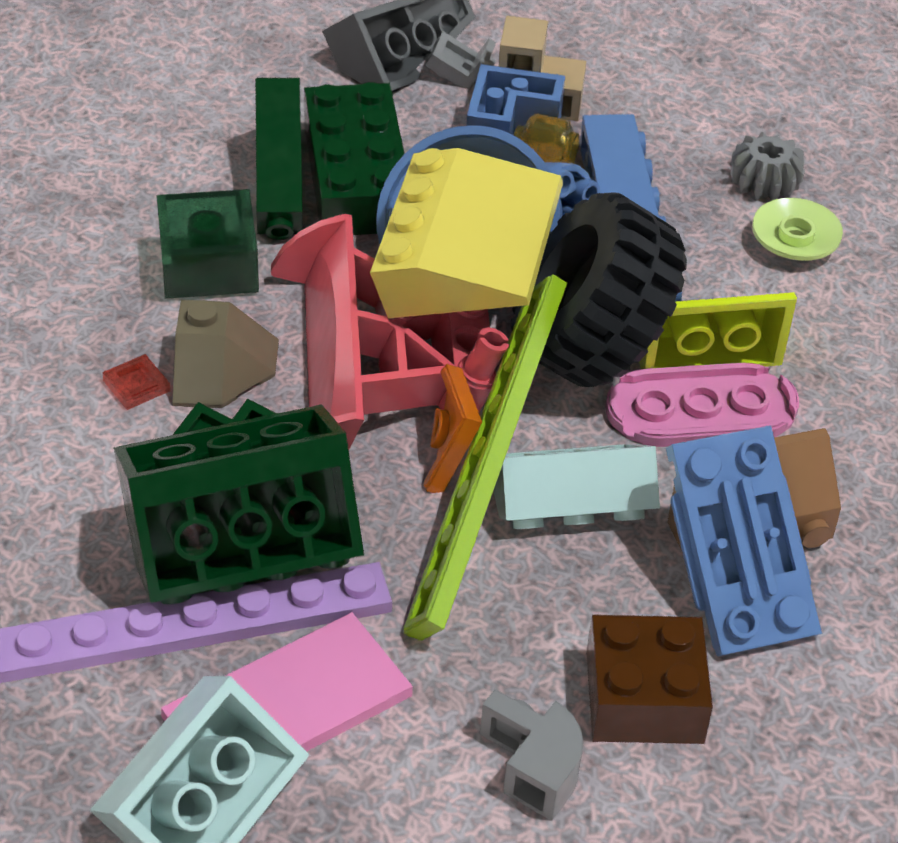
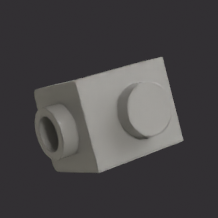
M443 31L435 41L425 66L435 71L441 78H446L459 87L470 89L477 79L480 64L494 66L496 60L491 57L496 42L488 38L477 53Z

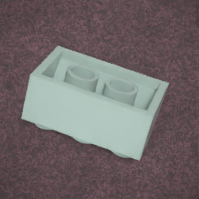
M632 443L507 453L493 490L499 518L506 521L512 520L513 529L544 527L543 518L563 516L564 525L590 524L595 522L594 514L614 512L615 521L645 519L644 510L660 508L656 446Z
M203 676L97 800L90 811L124 843H239L310 754L231 676Z

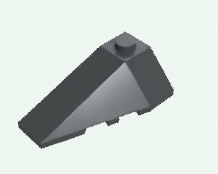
M395 0L354 13L322 32L340 71L362 84L367 82L390 83L391 90L394 91L414 83L421 76L417 67L424 60L427 61L435 41L443 31L456 39L473 21L475 14L469 0Z

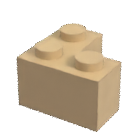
M506 15L500 42L498 67L564 75L565 84L561 119L578 121L587 61L545 56L548 20Z

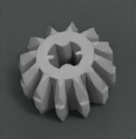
M761 132L758 138L745 136L743 143L737 144L735 151L732 153L731 183L739 184L740 194L753 190L756 201L762 197V194H768L771 200L777 199L779 195L790 198L792 192L795 189H799L800 183L803 182L805 169H803L805 162L803 158L804 151L795 148L794 140L780 139L779 134L771 137Z

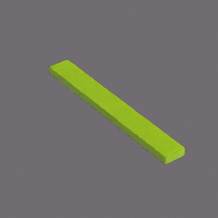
M554 274L546 277L534 287L529 305L521 306L508 342L509 347L503 355L481 415L482 424L470 445L405 622L403 634L408 637L422 641L445 628L567 282Z

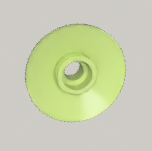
M780 198L765 203L756 211L752 223L754 236L764 248L778 256L792 260L808 261L824 258L832 254L839 247L843 236L841 222L832 211L821 204L801 198Z

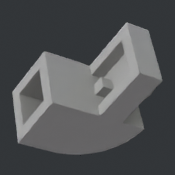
M495 689L482 706L480 735L514 753L506 763L503 793L553 821L571 797L577 785L583 750V736L580 726L568 709L557 701L552 704L543 716L535 712L526 702L512 699Z

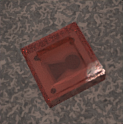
M146 354L102 372L103 381L126 410L170 392L169 381Z

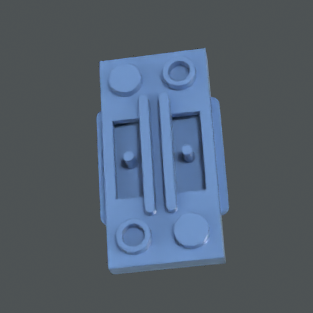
M771 425L668 446L666 448L668 461L674 463L676 478L673 479L676 493L672 495L670 500L694 603L698 610L705 612L712 646L717 657L822 634L810 586L811 578Z

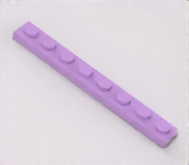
M380 562L295 576L284 580L244 585L242 588L231 592L210 591L193 594L190 599L177 604H162L160 601L154 603L147 602L0 628V683L329 624L352 612L357 618L392 612V600Z

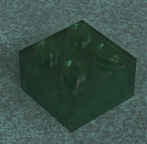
M250 189L156 195L165 299L259 292L258 248Z

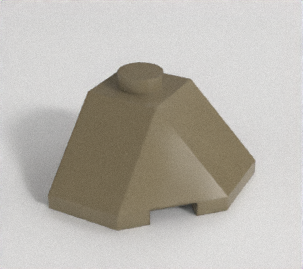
M181 300L175 334L172 405L194 407L197 402H200L209 408H223L237 400L239 394L254 385L265 383L276 374L279 339L231 302Z

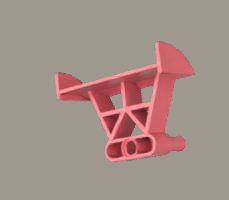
M342 214L320 220L299 231L282 246L271 264V275L273 277L305 284L309 407L321 404L346 432L349 450L364 421V414L436 405L439 406V409L444 410L447 389L441 376V369L446 364L462 368L480 413L496 377L495 369L509 347L507 336L498 329L490 328L488 309L388 318L370 274L375 258L354 248L352 215ZM357 298L373 306L375 313L358 310ZM431 338L432 346L429 345L425 340ZM360 354L379 358L380 373L361 375Z

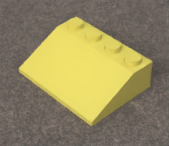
M431 148L420 153H414L370 270L387 317L398 318L529 305L563 186L561 175L461 148L444 150Z

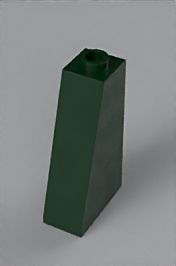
M255 78L257 234H267L270 238L282 240L303 230L300 78Z

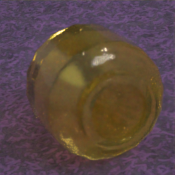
M533 114L524 126H517L514 136L528 144L544 162L574 164L578 153L580 136L579 133L574 132L570 121L542 114Z

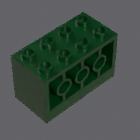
M322 404L113 447L134 560L150 603L160 601L162 604H177L190 599L194 593L212 589L216 592H231L242 588L247 581L265 577L269 580H284L295 576L298 570L314 566L325 569L338 568L346 565L350 558L364 556L346 432Z

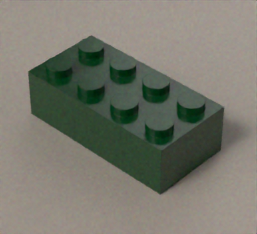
M367 82L357 85L334 86L325 84L319 87H304V127L319 221L348 214L352 215L353 235L377 234L376 216L382 188L393 167L405 154L390 83Z

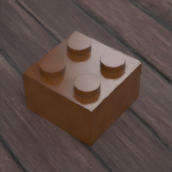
M592 615L586 651L592 742L705 744L713 703L703 618Z

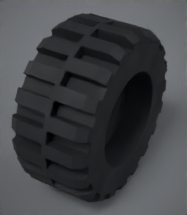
M616 192L591 195L589 200H581L574 205V210L571 213H565L557 221L558 225L552 232H549L535 283L536 286L552 274L567 282L539 364L580 387H595L613 382L614 377H622L629 372L630 366L635 361L640 362L648 353L647 348L653 340L657 341L664 331L662 327L668 316H672L677 306L675 302L677 294L682 292L685 281L682 272L687 269V258L680 234L667 222ZM521 306L512 307V311L515 314L511 319L512 331Z

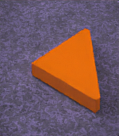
M446 364L441 369V376L447 389L444 410L439 408L435 410L430 442L431 448L438 449L437 457L423 483L426 492L430 493L445 491L482 424L462 368Z

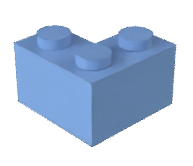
M480 64L467 113L466 126L492 127L508 132L518 138L556 143L562 113L565 76Z

